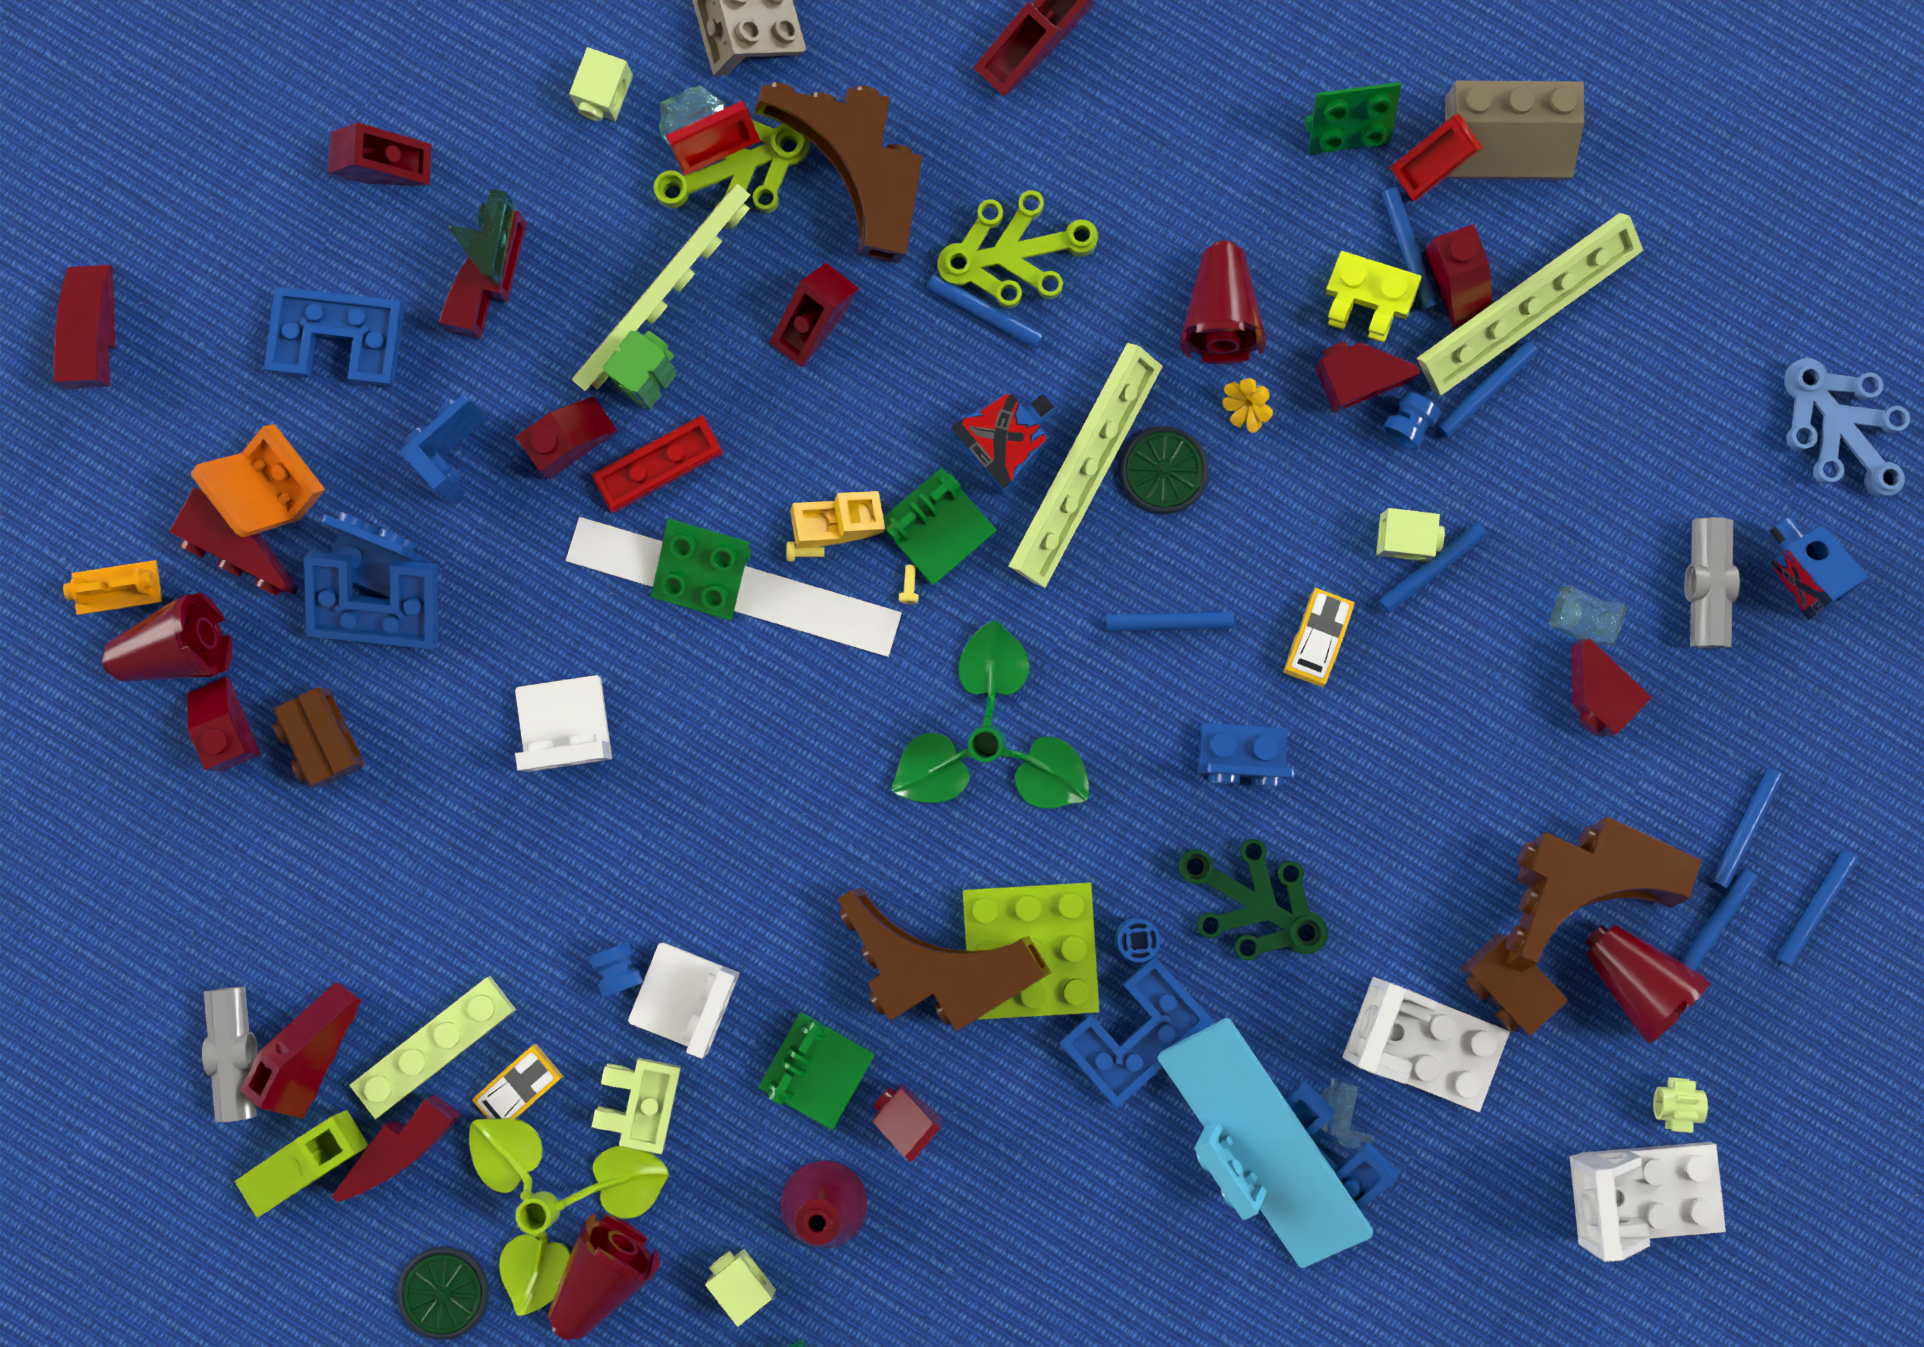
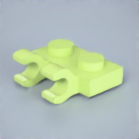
M638 1058L635 1070L607 1063V1066L604 1067L601 1084L630 1089L626 1113L613 1108L598 1106L595 1109L592 1127L622 1133L619 1146L662 1154L681 1066Z

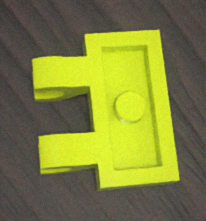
M1341 251L1326 288L1327 295L1336 297L1328 314L1330 319L1328 325L1344 330L1354 303L1376 310L1368 329L1370 332L1368 338L1384 343L1394 316L1407 320L1422 276Z

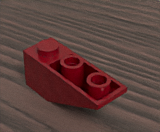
M193 487L169 531L183 539L180 547L204 558L206 552L219 557L220 560L217 566L239 577L242 576L244 571L258 577L254 585L271 594L279 596L281 590L296 595L298 591L297 586L260 533L247 537L237 535L201 489Z
M335 982L259 1051L240 1091L260 1109L304 1119L310 1104L318 1094V1088L330 1064L337 1055L338 1047L349 1025L356 1017L357 1008L362 999L342 984Z

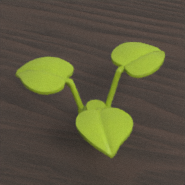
M510 1118L477 1119L470 1125V1152L476 1171L482 1181L489 1188L500 1193H509L519 1185L521 1180L524 1182V1189L520 1194L523 1202L517 1208L516 1222L519 1228L527 1234L515 1237L505 1246L499 1263L502 1282L518 1316L529 1314L544 1307L554 1299L571 1253L567 1246L560 1242H548L549 1236L544 1230L558 1219L560 1210L595 1192L601 1191L600 1201L607 1212L619 1218H634L646 1212L655 1203L669 1177L667 1167L653 1153L618 1145L605 1150L595 1159L593 1173L599 1183L590 1185L562 1200H557L553 1194L546 1191L533 1194L532 1178L527 1172L532 1171L540 1164L543 1154L541 1139L535 1129L522 1120Z

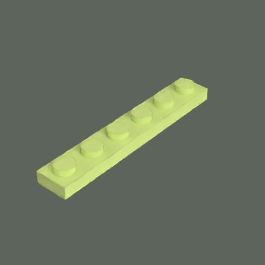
M738 184L733 186L575 374L572 381L584 391L590 385L594 386L597 390L608 378L603 367L614 351H621L619 345L631 330L636 331L645 320L652 325L668 306L662 301L672 288L680 292L695 274L690 269V266L700 255L707 260L721 244L722 240L716 235L726 223L734 228L750 209L744 204L750 196L749 193Z
M1623 213L1617 214L1417 357L1432 391L1443 395L1641 253L1643 248L1631 217Z
M1126 344L1009 564L1010 568L1036 585L1046 588L1163 367L1138 345Z

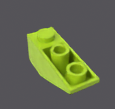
M345 1110L300 1136L234 1182L254 1215L258 1218L365 1150L369 1145L348 1110Z

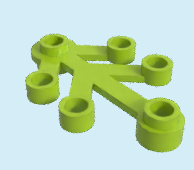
M752 120L760 142L764 145L752 150L742 149L723 158L725 159L724 161L686 176L681 175L677 171H665L656 178L654 192L663 206L678 208L687 201L689 194L731 177L733 178L725 196L736 184L746 191L756 167L772 161L764 184L757 187L753 193L756 209L761 213H772L779 205L777 193L788 167L801 163L807 157L810 142L803 135L785 124H781L773 129ZM787 140L797 143L796 148L791 152H786L781 148L782 144ZM672 186L680 188V194L677 197L668 198L666 196L668 188ZM762 194H771L774 197L773 201L769 205L760 204L758 200ZM726 223V225L723 228L731 229L733 227L730 224Z
M1028 190L1020 196L1018 211L995 247L978 251L990 228L998 226L1003 217V209L1000 203L996 200L988 199L979 205L978 219L963 242L950 244L942 250L938 257V271L940 276L950 284L962 286L970 282L994 296L999 305L1007 309L1014 308L1020 303L1021 287L1012 280L1001 282L982 268L999 265L1035 287L1043 298L1054 299L1062 291L1063 280L1061 276L1054 271L1043 272L1023 259L1066 249L1074 256H1087L1096 248L1098 232L1091 222L1076 220L1070 223L1064 232L1019 241L1032 219L1041 215L1044 206L1042 195L1037 191ZM1027 199H1034L1038 202L1039 207L1036 210L1029 211L1025 209L1023 203ZM987 208H993L997 211L998 216L993 220H987L983 217L982 213ZM1077 230H1085L1089 234V239L1079 242L1074 238L1073 234ZM961 257L965 259L967 264L963 269L957 270L950 264L952 259ZM1046 279H1053L1057 282L1058 288L1049 292L1042 287V283ZM1006 288H1011L1016 291L1017 296L1014 300L1007 301L1002 298L1001 292Z

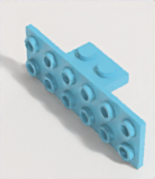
M1225 1018L1160 1052L1158 1055L1159 1062L1204 1126V1130L1194 1148L1198 1161L1204 1170L1212 1174L1221 1188L1224 1200L1230 1207L1235 1208L1243 1221L1257 1215L1260 1209L1301 1268H1305L1372 1237V1227L1229 1018Z

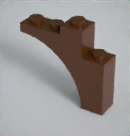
M773 82L769 86L762 84L756 98L754 113L783 123L807 138L828 158L843 180L856 214L859 234L858 255L898 264L907 251L923 156L913 154L909 147L899 144H890L887 147L882 146L890 97L879 95L880 92L873 87L856 86L855 89L848 87L842 101L836 102L834 96L822 92H813L811 95L794 92L792 86L784 83Z
M1607 816L1593 826L1588 825L1583 830L1577 846L1547 832L1532 842L1527 841L1517 858V865L1521 866L1516 881L1529 888L1525 891L1520 902L1519 910L1524 912L1520 924L1512 929L1506 942V949L1510 950L1505 965L1523 972L1537 964L1545 945L1559 925L1575 910L1584 906L1614 899H1635L1661 904L1669 908L1675 907L1690 898L1702 860Z
M863 888L852 889L838 898L842 909L839 911L842 920L852 932L857 931L864 943V946L861 948L863 955L870 966L874 969L879 968L882 973L868 982L872 990L869 996L876 1010L881 1015L886 1014L889 1020L903 1015L934 995L938 1001L935 1003V1008L941 1020L947 1026L952 1024L955 1031H958L1052 973L1030 936L1021 938L1013 944L988 950L969 951L944 948L912 936L895 925L877 908Z

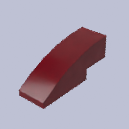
M1034 0L1032 3L1027 2L973 68L998 92L1006 96L1058 46L1095 3L1092 0Z
M510 209L498 220L474 247L459 270L448 293L439 323L448 332L482 339L491 299L508 303L527 227V222L519 211Z
M113 266L68 267L62 285L55 327L54 382L67 389L110 387L109 349H115Z
M433 1095L421 1103L405 1126L396 1119L385 1124L331 1197L337 1202L364 1193L400 1173L436 1145L462 1114L437 1095Z

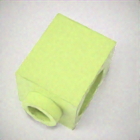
M587 47L569 94L581 115L595 121H601L604 117L616 122L633 75L627 61Z
M1388 508L1380 514L1376 556L1424 562L1434 558L1436 551L1440 552L1442 550L1445 536L1444 526H1439L1440 514Z
M745 1249L735 1256L728 1251L709 1267L713 1274L710 1275L705 1284L737 1327L773 1298L776 1291Z

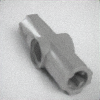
M1718 517L1697 518L1692 520L1691 564L1687 567L1684 578L1685 597L1687 601L1691 602L1690 647L1706 649L1730 648L1732 641V603L1737 599L1740 586L1739 571L1733 565V520Z
M243 986L204 991L208 1037L204 1039L202 1046V1062L205 1072L211 1076L215 1122H231L257 1116L256 1104L240 1091L258 1055L256 1037L252 1032H249L246 988Z

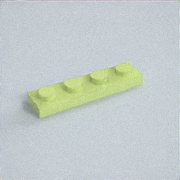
M486 977L351 1083L350 1087L372 1116L377 1119L511 1015L516 1009L492 977Z

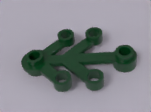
M1258 839L1245 840L1239 849L1241 859L1248 863L1255 892L1215 869L1212 858L1205 851L1192 849L1181 855L1178 861V872L1185 881L1193 884L1205 882L1246 907L1218 915L1212 912L1200 915L1196 922V928L1203 937L1213 939L1218 937L1223 931L1269 920L1283 930L1257 938L1249 934L1238 936L1233 943V950L1237 957L1245 961H1251L1260 953L1288 946L1300 954H1313L1325 945L1328 938V928L1325 921L1318 914L1309 911L1302 884L1304 871L1299 863L1284 861L1276 870L1278 881L1287 888L1291 914L1276 904L1265 862L1267 849L1262 841ZM1251 843L1257 844L1261 851L1260 856L1255 860L1249 859L1246 855V848ZM1192 858H1197L1202 863V870L1196 875L1190 874L1187 870V863ZM1289 865L1294 866L1297 870V877L1292 882L1286 881L1283 877V870ZM1213 917L1217 921L1218 926L1215 932L1208 934L1203 930L1202 924L1206 918ZM1304 924L1310 925L1313 930L1312 937L1306 941L1301 940L1298 936V930ZM1250 939L1254 943V951L1252 954L1245 956L1240 952L1239 946L1243 940Z

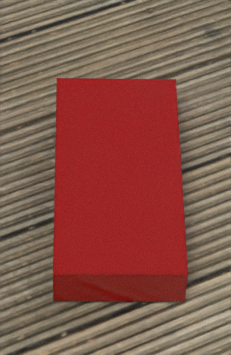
M743 100L666 135L684 176L760 142V138Z
M1456 114L1394 163L1390 169L1414 202L1422 198L1481 151L1483 147L1461 115Z

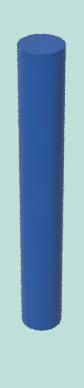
M1397 187L1387 189L1381 194L1408 271L1422 276L1417 291L1422 311L1432 309L1438 306V302Z
M935 274L932 275L926 289L1036 349L1044 336V333L956 285L948 283Z
M1528 340L1521 345L1436 426L1438 432L1443 437L1449 438L1539 352L1537 347Z
M1476 522L1437 553L1434 558L1427 561L1378 600L1381 608L1389 614L1485 538L1488 534L1484 527Z
M1232 611L1106 615L1105 625L1106 632L1234 628V613Z
M1767 768L1711 880L1713 884L1724 889L1728 888L1784 777V774Z
M1844 850L1841 852L1775 958L1777 961L1790 968L1793 966L1859 860L1855 855Z
M1747 868L1742 869L1681 959V963L1696 971L1758 880L1759 876Z

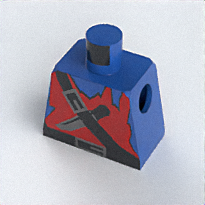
M1041 392L1024 406L1011 393H1007L955 423L951 427V436L998 491L1004 495L1047 445L1048 436L1040 425L1056 412V409Z
M1792 516L1769 530L1783 549L1771 562L1772 567L1808 620H1811L1845 598L1869 578L1865 571L1823 526H1819L1806 535Z

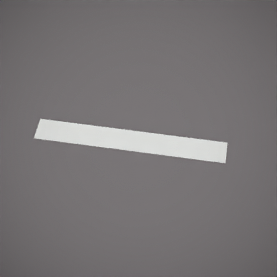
M579 517L566 561L653 587L663 541ZM747 566L744 568L734 610L889 657L902 614L899 611Z

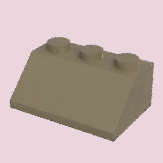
M1456 80L1445 97V122L1453 115L1460 114L1483 149L1446 179L1571 180L1573 178L1584 127V82Z

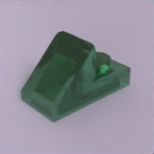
M489 189L487 202H482L479 209L478 224L482 231L449 226L448 228L488 282L493 286L500 287L516 204L507 192Z

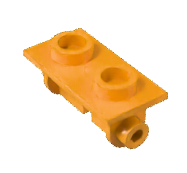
M156 560L71 573L72 579L70 583H65L63 586L65 598L75 601L77 615L162 602Z

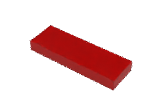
M701 415L591 474L608 508L614 514L722 456L724 452L705 417Z

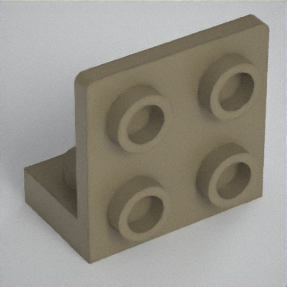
M692 0L713 76L729 75L745 57L801 55L806 50L793 0Z

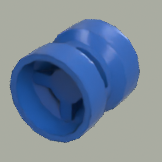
M1406 391L1398 403V412L1387 419L1382 429L1398 444L1411 450H1418L1425 440L1424 432L1428 427L1435 425L1442 413L1427 398L1415 392Z
M1133 917L1126 919L1118 926L1114 941L1118 951L1125 958L1133 962H1145L1157 954L1161 938L1158 929L1152 923L1143 918Z
M629 942L588 957L592 969L598 971L599 976L603 975L604 979H601L598 984L602 998L643 983L640 971L634 967L630 969L629 964H632L633 951Z

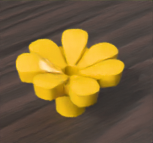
M1252 378L1243 379L1240 384L1234 381L1225 385L1224 391L1228 397L1224 398L1222 403L1225 410L1235 411L1230 418V422L1234 426L1240 428L1246 422L1248 431L1255 433L1261 428L1262 421L1268 422L1270 420L1273 410L1265 404L1270 397L1266 387L1258 386L1256 388V382Z

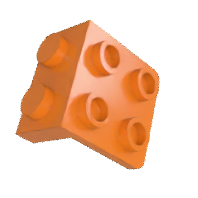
M275 424L263 426L242 453L197 464L191 471V476L233 531L241 537H247L301 520L325 491V488Z

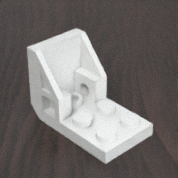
M1373 977L1342 1058L1374 1074L1404 1084H1410L1480 1113L1510 1031L1390 982Z
M1701 1142L1594 1151L1570 1156L1578 1242L1580 1246L1604 1262L1624 1260L1650 1246V1238L1726 1232L1717 1146L1715 1143Z

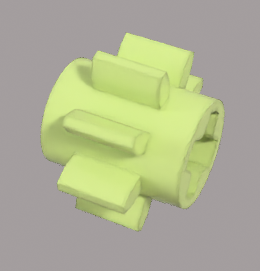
M1669 1077L1668 1087H1657L1653 1100L1655 1117L1658 1120H1665V1129L1693 1133V1123L1702 1124L1707 1116L1708 1102L1706 1093L1703 1090H1695V1081Z

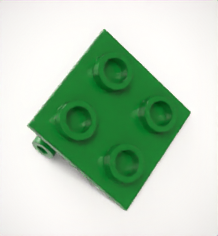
M1401 82L1316 93L1312 115L1305 116L1306 132H1310L1308 153L1335 152L1338 150L1390 144L1402 86Z
M942 467L883 517L885 531L933 586L997 531L961 490L959 482L951 474L948 475Z
M668 518L651 597L732 621L745 564L748 565L752 554V548H749L751 542Z
M800 1012L758 1088L768 1093L767 1097L780 1105L785 1103L833 1130L875 1053Z

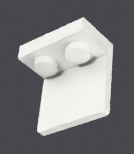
M599 676L574 678L516 688V700L524 751L515 753L517 771L532 772L612 760L602 681Z
M664 942L660 943L653 956L628 1021L632 1025L688 1046L686 1053L702 1059L710 1050L740 972Z

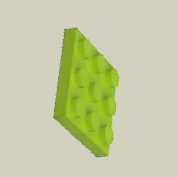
M1091 882L963 890L966 950L977 951L999 948L1030 936L1052 972L979 1019L1099 1012Z

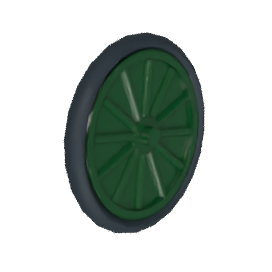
M1158 426L1142 431L1130 441L1121 457L1120 478L1125 492L1139 507L1152 513L1171 514L1185 510L1201 496L1208 481L1209 467L1204 449L1188 432L1176 427Z
M435 1247L423 1251L414 1257L405 1267L397 1288L399 1309L406 1323L415 1332L435 1340H450L472 1330L481 1320L489 1299V1285L480 1264L468 1253L452 1247Z

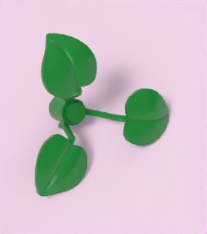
M991 621L976 631L966 644L959 661V677L965 690L972 694L988 692L983 725L979 726L970 735L968 748L956 753L953 741L943 734L930 732L914 738L901 755L897 773L892 784V791L895 794L912 801L924 803H938L951 800L966 788L970 780L969 770L960 760L972 756L980 762H991L1001 755L1005 758L1011 757L1024 761L1016 771L1015 783L1019 794L1029 804L1040 808H1057L1087 801L1089 797L1088 775L1080 756L1071 745L1060 738L1042 736L1034 741L1028 755L1022 751L1005 747L1003 732L997 726L992 725L996 692L1002 695H1010L1018 691L1026 682L1030 669L1029 658L1024 647L999 621Z

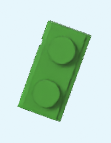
M631 330L619 345L621 351H614L604 364V372L618 390L644 409H651L661 396L660 389H666L677 375L671 363L674 355L667 349L669 346L654 333L647 331L643 336L637 330Z

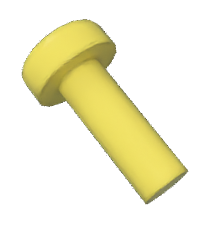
M789 541L786 544V560L795 561V557H824V547L796 549L795 542Z
M914 565L905 566L904 593L899 594V602L903 604L918 603L919 595L914 593L916 566Z

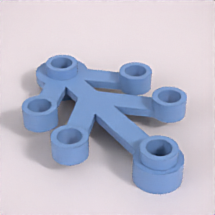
M1810 358L1800 359L1792 363L1784 376L1785 388L1795 398L1792 429L1788 431L1786 436L1789 447L1795 451H1803L1812 447L1817 441V432L1810 425L1813 404L1823 415L1819 459L1813 468L1814 478L1821 484H1831L1842 478L1844 465L1838 459L1841 437L1867 470L1864 477V486L1869 494L1877 498H1885L1898 493L1905 482L1902 469L1895 463L1885 462L1856 425L1881 428L1884 432L1893 434L1904 430L1909 425V412L1901 406L1878 410L1839 405L1829 393H1853L1860 400H1870L1878 396L1883 390L1881 377L1871 372L1859 377L1829 374L1820 362ZM1804 372H1808L1812 376L1814 381L1812 386L1807 385L1803 381L1802 376ZM1863 380H1867L1872 384V393L1864 391L1862 387ZM1890 413L1898 416L1899 425L1897 427L1890 423ZM1798 430L1803 431L1807 435L1806 444H1801L1797 440L1796 434ZM1824 464H1829L1833 467L1834 475L1832 478L1824 474ZM1885 471L1889 472L1893 478L1891 486L1887 485L1883 480Z

